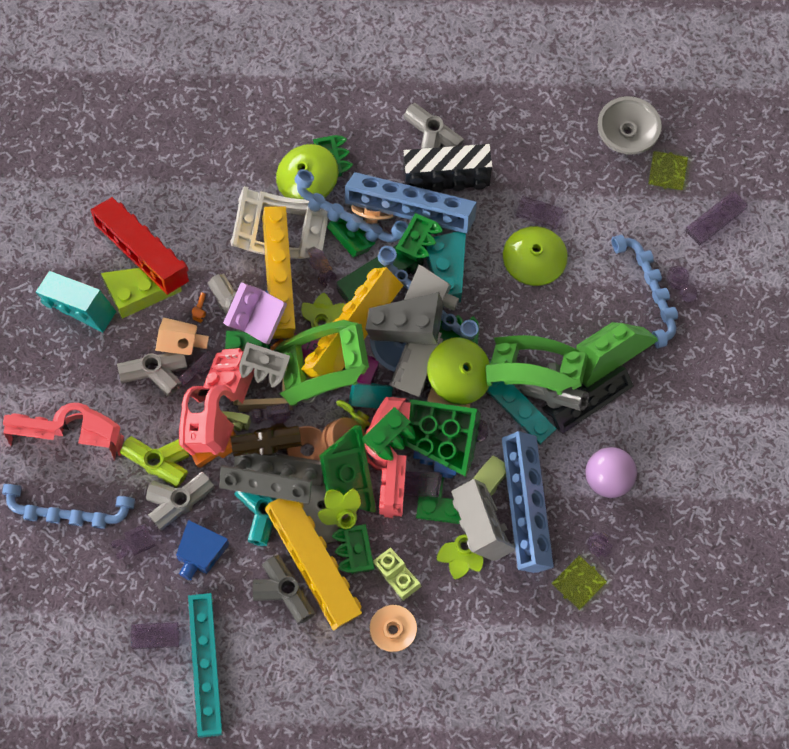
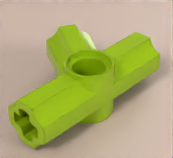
M130 436L123 443L120 454L145 468L149 474L156 475L175 488L181 486L188 474L186 469L176 464L189 457V453L179 445V439L161 448L152 449ZM152 459L160 461L157 465H150L148 463Z

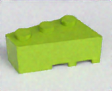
M140 268L101 273L104 284L122 319L182 292L180 287L167 295Z

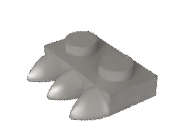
M247 342L239 365L240 375L242 378H245L254 369L255 380L259 383L269 373L270 385L275 387L284 378L291 356Z

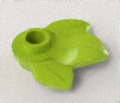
M322 293L316 298L314 304L302 303L301 312L303 317L311 322V327L314 328L319 326L318 322L320 320L325 321L327 324L339 318L345 304L338 303L333 305L327 294Z
M343 400L336 401L337 406L352 415L351 418L357 421L362 429L365 430L367 425L370 426L371 423L368 422L369 416L360 410L355 413L352 406Z
M353 488L343 495L337 490H328L324 497L326 508L317 513L319 519L326 525L336 524L339 528H352L357 521L356 511L361 505L358 492ZM348 514L346 519H341L342 516Z
M466 534L458 536L454 542L444 544L437 554V561L449 563L450 573L454 579L463 577L469 568L480 572L483 566V556L471 552L470 549L463 550L461 548L462 543H467L468 538Z

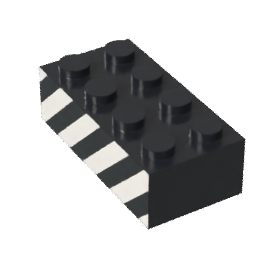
M490 144L403 150L404 184L435 192H442L444 189L462 191L470 187L481 190L486 188V186H490L492 172Z

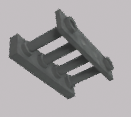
M254 453L235 456L234 467L225 465L220 467L219 488L306 504L310 503L311 485L322 486L324 483L320 461L277 453L267 455Z

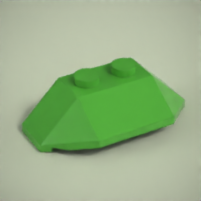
M615 322L608 324L577 345L576 349L585 352L588 357L582 384L586 387L591 386L658 341L657 337L644 327Z

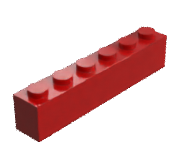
M111 197L90 209L94 224L167 295L189 282L187 274L189 269L183 260H178L174 252L170 248L167 249L159 237H154L146 225H141L137 217L126 210L123 203H118Z

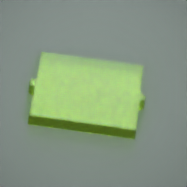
M653 151L648 184L661 186L664 189L683 190L688 157L674 155L672 152L668 154Z
M578 556L551 584L563 594L564 599H568L580 610L607 581L595 570L594 566L591 567L581 556Z

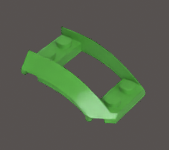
M347 320L335 321L303 331L281 342L273 350L291 356L283 378L285 391L280 393L291 406L297 405V402L303 399L308 400L336 388L358 384L357 379L360 374H365L369 368L362 324ZM340 333L346 370L307 380L306 374L301 370L304 365L301 346L318 338Z
M538 336L494 337L496 346L490 365H486L488 386H492L493 382L504 381L505 385H535L557 391V395H562L563 390L572 387L574 390L582 386L588 360L585 352L564 343ZM519 350H544L562 355L563 360L560 372L538 365L516 363Z

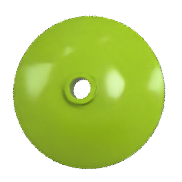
M316 144L301 145L288 152L281 160L276 173V182L281 194L287 198L304 199L298 193L297 184L294 179L298 171L305 166L304 170H308L314 176L311 186L306 188L307 191L312 194L319 193L324 198L328 196L338 179V164L332 153Z
M538 226L525 227L514 232L506 241L503 249V262L508 273L517 281L531 286H542L555 281L565 270L568 259L567 249L562 239L553 231ZM533 248H538L540 251L535 252Z
M450 338L437 345L429 357L427 364L429 382L434 391L447 402L457 405L470 404L480 399L489 388L486 379V365H490V362L483 349L473 341L465 338ZM464 364L468 367V371L464 370Z

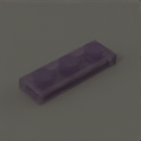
M732 191L687 226L685 231L700 246L744 212L748 205Z

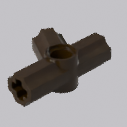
M276 423L271 427L257 429L254 433L230 436L233 457L254 453L267 455L275 453L279 449L302 446L299 426L286 427L284 423Z

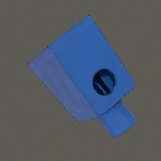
M188 520L176 554L178 561L184 563L179 575L191 581L197 570L207 574L228 548V539Z

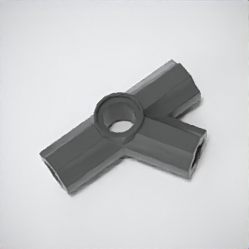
M556 362L548 363V366L545 368L560 372L561 365ZM522 384L520 388L523 395L544 400L551 408L565 406L584 411L589 399L588 392L578 389L573 390L571 387L563 390L562 395H557V391L541 386Z
M280 555L267 559L262 564V567L270 579L253 580V601L283 600L298 625L311 619L315 612ZM286 585H292L295 588L290 594L284 593L282 589Z

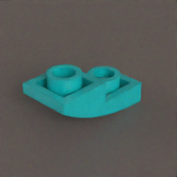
M375 383L352 385L348 404L357 407L379 408L386 397L392 396L393 386Z

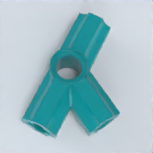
M236 491L234 495L254 513L248 542L258 546H267L273 523L268 514H262L260 511L278 498Z

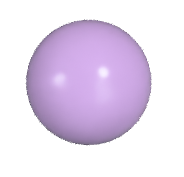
M606 447L598 450L590 457L586 465L585 474L588 485L595 493L607 498H616L626 494L633 487L636 481L637 469L634 460L627 452L615 447Z

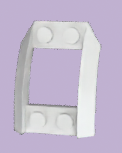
M246 186L243 187L238 200L239 206L233 236L230 240L231 246L265 255L264 243L256 241L261 209L264 210V207L286 206V213L305 215L300 247H289L290 258L304 259L322 253L328 222V212L320 208L319 211L315 212L309 209V201L287 198L262 191L259 193L249 190Z

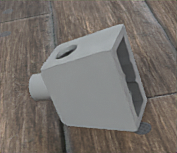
M421 265L418 266L404 298L406 300L439 292L444 303L443 306L453 311L459 302V298L448 294L451 288L449 283Z

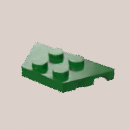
M355 425L320 455L326 492L328 490H337L345 495L354 488L361 500L359 509L376 512L365 444L362 441L361 425Z

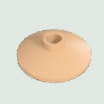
M354 205L351 207L354 213L365 218V222L376 224L378 220L394 216L393 214L390 215Z
M388 605L379 609L373 615L370 622V635L379 648L388 652H398L410 646L415 639L417 632L416 621L411 612L406 608L398 605ZM391 626H395L398 629L396 634L389 632Z

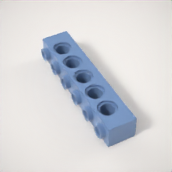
M354 172L345 185V204L381 211L382 213L393 214L394 216L410 220L417 213L436 221L442 228L468 233L475 221L476 201Z
M518 431L502 438L518 570L538 573L554 568L537 437Z

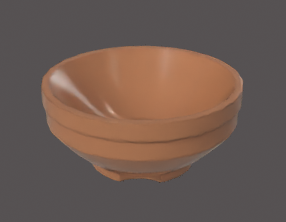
M312 426L299 427L302 446L310 444L313 446L314 452L310 456H304L300 451L302 446L286 448L288 456L320 461V455L325 451L322 445V432Z

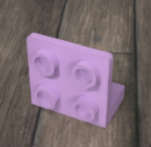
M241 282L223 323L229 327L244 331L265 344H270L287 304L259 288Z

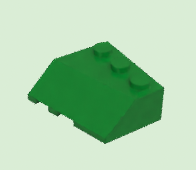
M410 399L409 421L415 431V439L403 437L404 445L466 477L474 458L481 413L476 408Z

